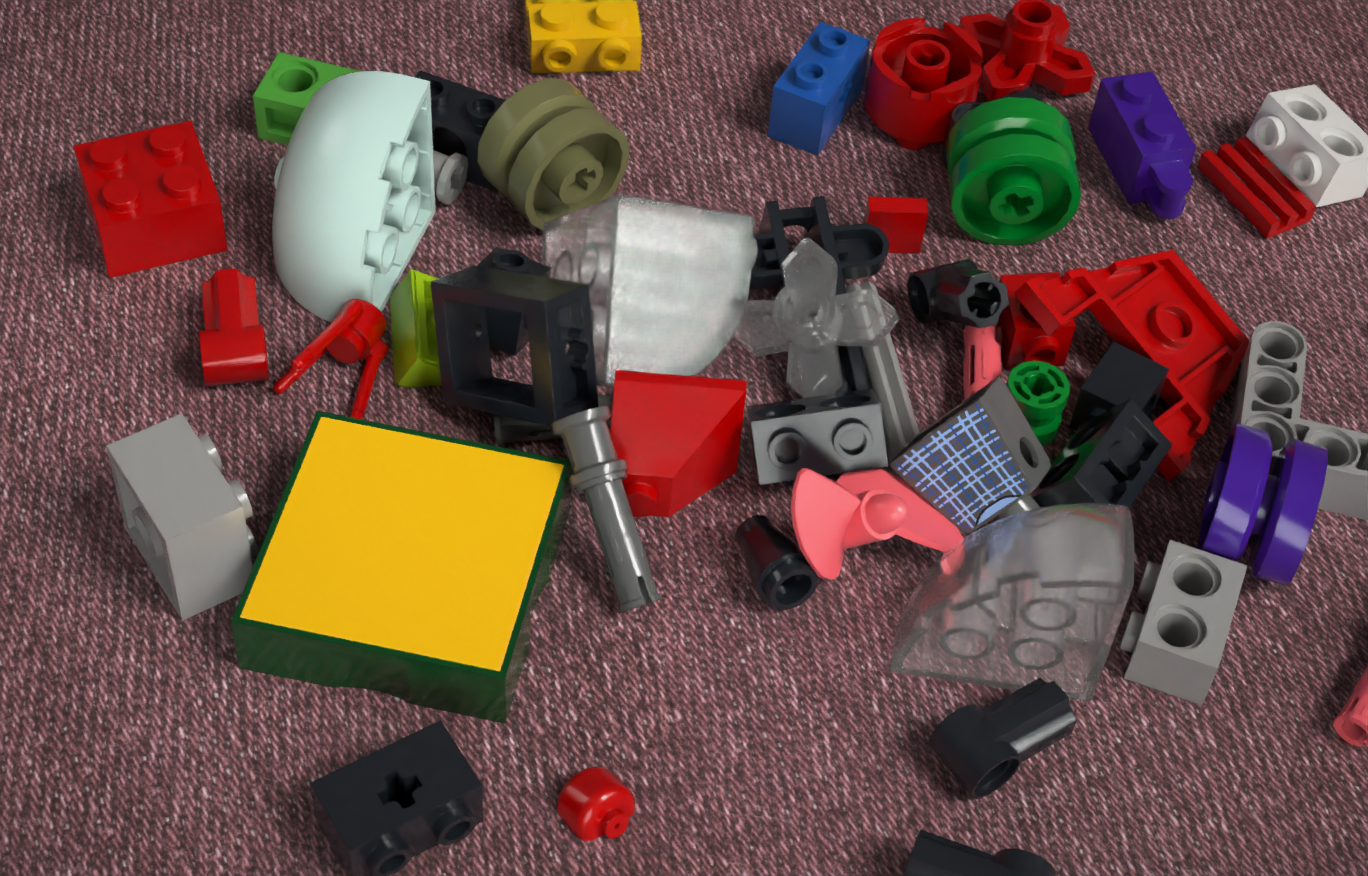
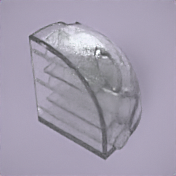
M619 194L543 223L542 264L551 267L550 278L589 284L597 386L614 388L616 370L693 376L717 358L732 339L745 311L749 295L751 269L757 258V242L753 237L754 217ZM569 343L566 345V353L569 349Z
M1068 503L1045 506L1001 518L960 540L930 567L906 602L893 638L889 671L1019 690L1036 679L1041 678L1045 682L1051 683L1055 681L1069 698L1091 701L1134 585V531L1128 507L1109 503Z

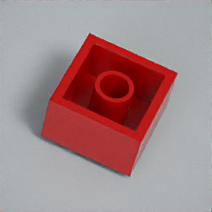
M191 120L73 145L84 199L109 278L228 251L220 198Z

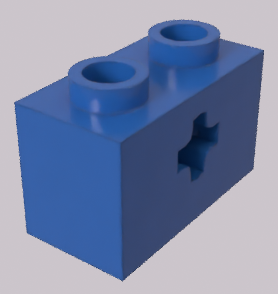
M820 21L773 86L768 137L818 156L863 90L871 40Z

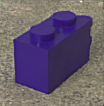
M1153 71L1102 78L1088 129L1127 203L1130 205L1147 202L1152 212L1159 217L1165 219L1179 217L1185 207V196L1190 191L1193 183L1189 169L1196 150L1195 144Z

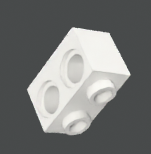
M1315 84L1267 94L1246 137L1316 207L1362 197L1368 188V135Z

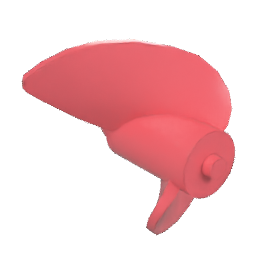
M802 468L797 473L791 498L793 529L801 552L810 568L820 578L833 580L839 576L845 549L886 540L895 534L918 544L959 557H963L967 553L968 548L958 528L907 481L895 474L875 468L846 472L834 482L808 468Z

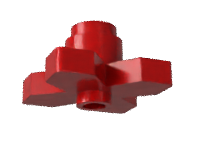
M1019 0L1006 14L1005 21L990 13L962 16L960 18L959 27L977 40L982 48L983 60L988 62L983 66L980 85L988 102L997 100L1015 90L1022 91L1030 86L1032 80L1060 95L1091 91L1095 70L1086 53L1062 46L1067 40L1070 23L1059 5H1051L1045 0Z

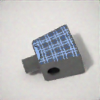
M1000 376L910 439L890 462L891 467L962 532L972 533L997 516L1015 539L1022 543L1040 531L1050 520L1030 495L1051 468L1050 459Z

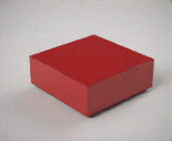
M868 196L864 224L876 226L884 232L889 241L888 253L920 254L928 217L927 198Z

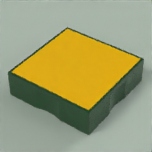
M316 411L231 620L239 668L332 688L351 687L375 690L390 694L413 705L506 724L530 645V622L533 609L542 590L549 582L571 509V485L568 479L572 475L570 461Z

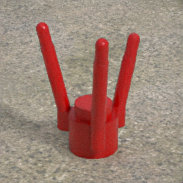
M348 300L329 326L292 360V366L273 385V392L278 395L284 393L327 350L334 358L344 363L350 364L364 359L366 360L350 411V417L362 419L379 364L389 352L388 345L380 340L387 329V322L382 312L365 300Z

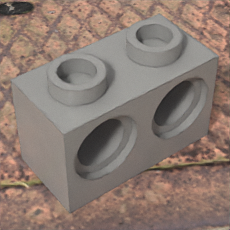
M1170 540L1161 564L1151 561L1147 562L1137 591L1136 598L1148 603L1144 614L1135 611L1131 612L1119 649L1132 653L1124 679L1202 706L1219 668L1248 565Z

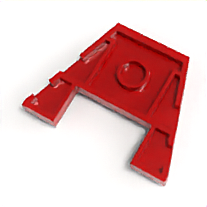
M1168 250L1114 261L1107 268L1088 271L1083 267L1069 270L1057 278L1045 280L1044 276H1039L1026 281L1014 295L1048 336L1054 334L1086 310H1090L1105 328L1108 336L1116 343L1169 368L1160 395L1168 404L1169 409L1155 419L1153 423L1170 441L1172 447L1157 469L1168 482L1186 469L1192 459L1190 453L1196 441L1204 435L1211 421L1209 415L1217 399L1225 394L1250 341L1174 250Z

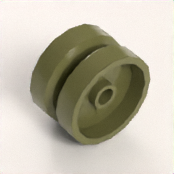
M545 78L524 86L504 101L490 118L479 141L477 162L484 177L501 194L511 199L513 206L531 225L543 231H559L584 221L604 205L618 188L627 169L630 147L625 133L607 116L597 111L594 104L577 87L565 79Z

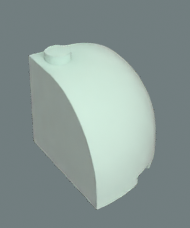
M383 71L349 73L328 81L310 98L295 126L285 156L278 163L274 178L276 195L272 223L273 256L276 271L286 290L300 305L330 323L344 304L351 299L365 300L373 304L381 312L383 311L436 212L430 81Z

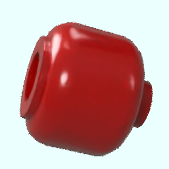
M596 766L579 771L564 784L558 796L557 811L579 839L592 841L603 834L613 839L622 835L627 829L629 818L635 811V800L629 788L606 768Z

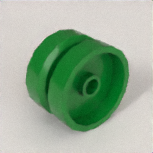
M1006 97L982 103L962 115L949 132L946 156L948 172L951 178L949 185L951 209L957 224L971 237L993 245H1024L1044 240L1062 230L1077 213L1081 199V189L1075 164L1074 138L1069 121L1054 106L1033 98Z

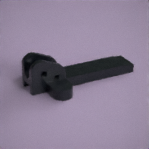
M824 196L813 197L810 207L779 209L778 201L766 202L759 233L738 236L729 241L724 249L721 262L722 275L730 285L739 289L769 287L774 297L781 296L803 398L869 389L844 279L870 277L877 274L882 269L889 251V241L886 235L876 226L852 224L831 227ZM792 225L804 227V249L810 269L793 271L784 231L785 227Z

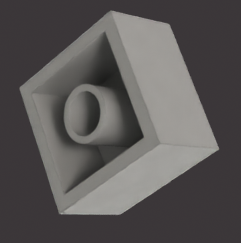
M181 413L106 445L125 529L181 620L184 621L243 593L253 568L252 559L256 558L259 554L257 543L245 519L253 516V510L240 482L237 479L227 482L220 472L222 470L221 459L211 438L206 433L197 436Z

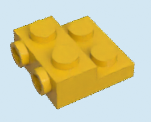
M524 0L531 74L640 70L642 34L637 1Z

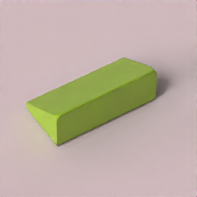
M410 269L390 296L395 385L402 387L439 386L442 384L430 282L439 278Z

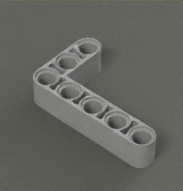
M1269 321L1260 324L1253 332L1237 374L1230 431L1235 423L1268 431L1273 444L1268 474L1272 473L1280 451L1293 438L1326 447L1328 450V465L1318 509L1368 520V434L1300 418L1307 355L1306 339L1298 329L1284 322Z

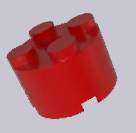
M907 18L896 21L880 31L871 53L863 103L864 109L870 119L880 129L896 137L897 143L909 150H920L925 148L928 143L945 141L954 108L962 103L976 102L982 76V48L977 40L967 31L945 21L943 29L925 26L926 18Z

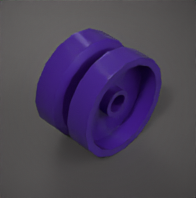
M1235 423L1225 443L1220 461H1217L1208 484L1201 511L1202 523L1196 548L1238 562L1246 548L1250 534H1253L1249 563L1254 577L1287 586L1292 581L1300 565L1315 521L1327 471L1328 450L1326 447L1293 438L1280 451L1272 473L1268 474L1273 444L1268 431Z

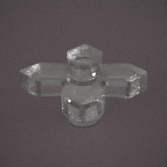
M804 238L782 262L785 287L778 293L776 299L748 300L726 324V330L735 341L754 357L788 351L786 382L800 397L808 398L834 394L842 386L843 379L837 346H877L899 322V316L895 308L871 288L836 295L838 265L835 259L813 240Z

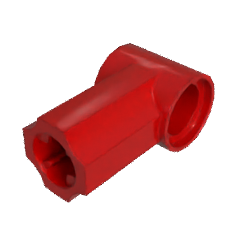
M238 269L216 270L212 278L202 282V312L205 330L199 331L205 386L268 381L269 369L263 324L259 325L255 278L243 275Z

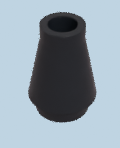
M764 515L752 516L739 525L735 538L742 548L758 597L763 602L772 604L773 607L780 610L795 608L808 600L817 587L818 579L806 561L800 547L775 528L769 518Z

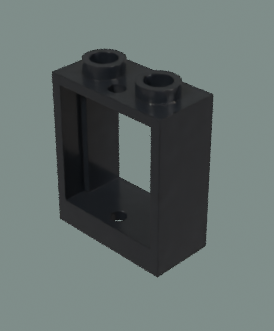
M476 265L430 281L443 403L551 426L553 422L569 415L599 407L589 284ZM486 307L527 315L533 385L493 377ZM569 343V349L566 353V345Z

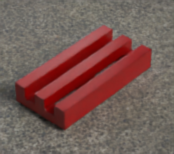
M1246 136L1237 139L1234 148L1229 143L1219 146L1217 154L1211 149L1202 152L1197 167L1266 239L1311 221L1316 206ZM1227 166H1229L1242 179V181ZM1261 200L1278 216V218L1261 202Z

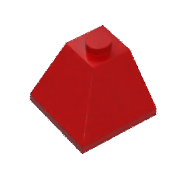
M625 370L615 371L610 435L618 459L626 460L629 469L626 471L627 478L623 479L622 483L633 517H670L737 472L747 381Z

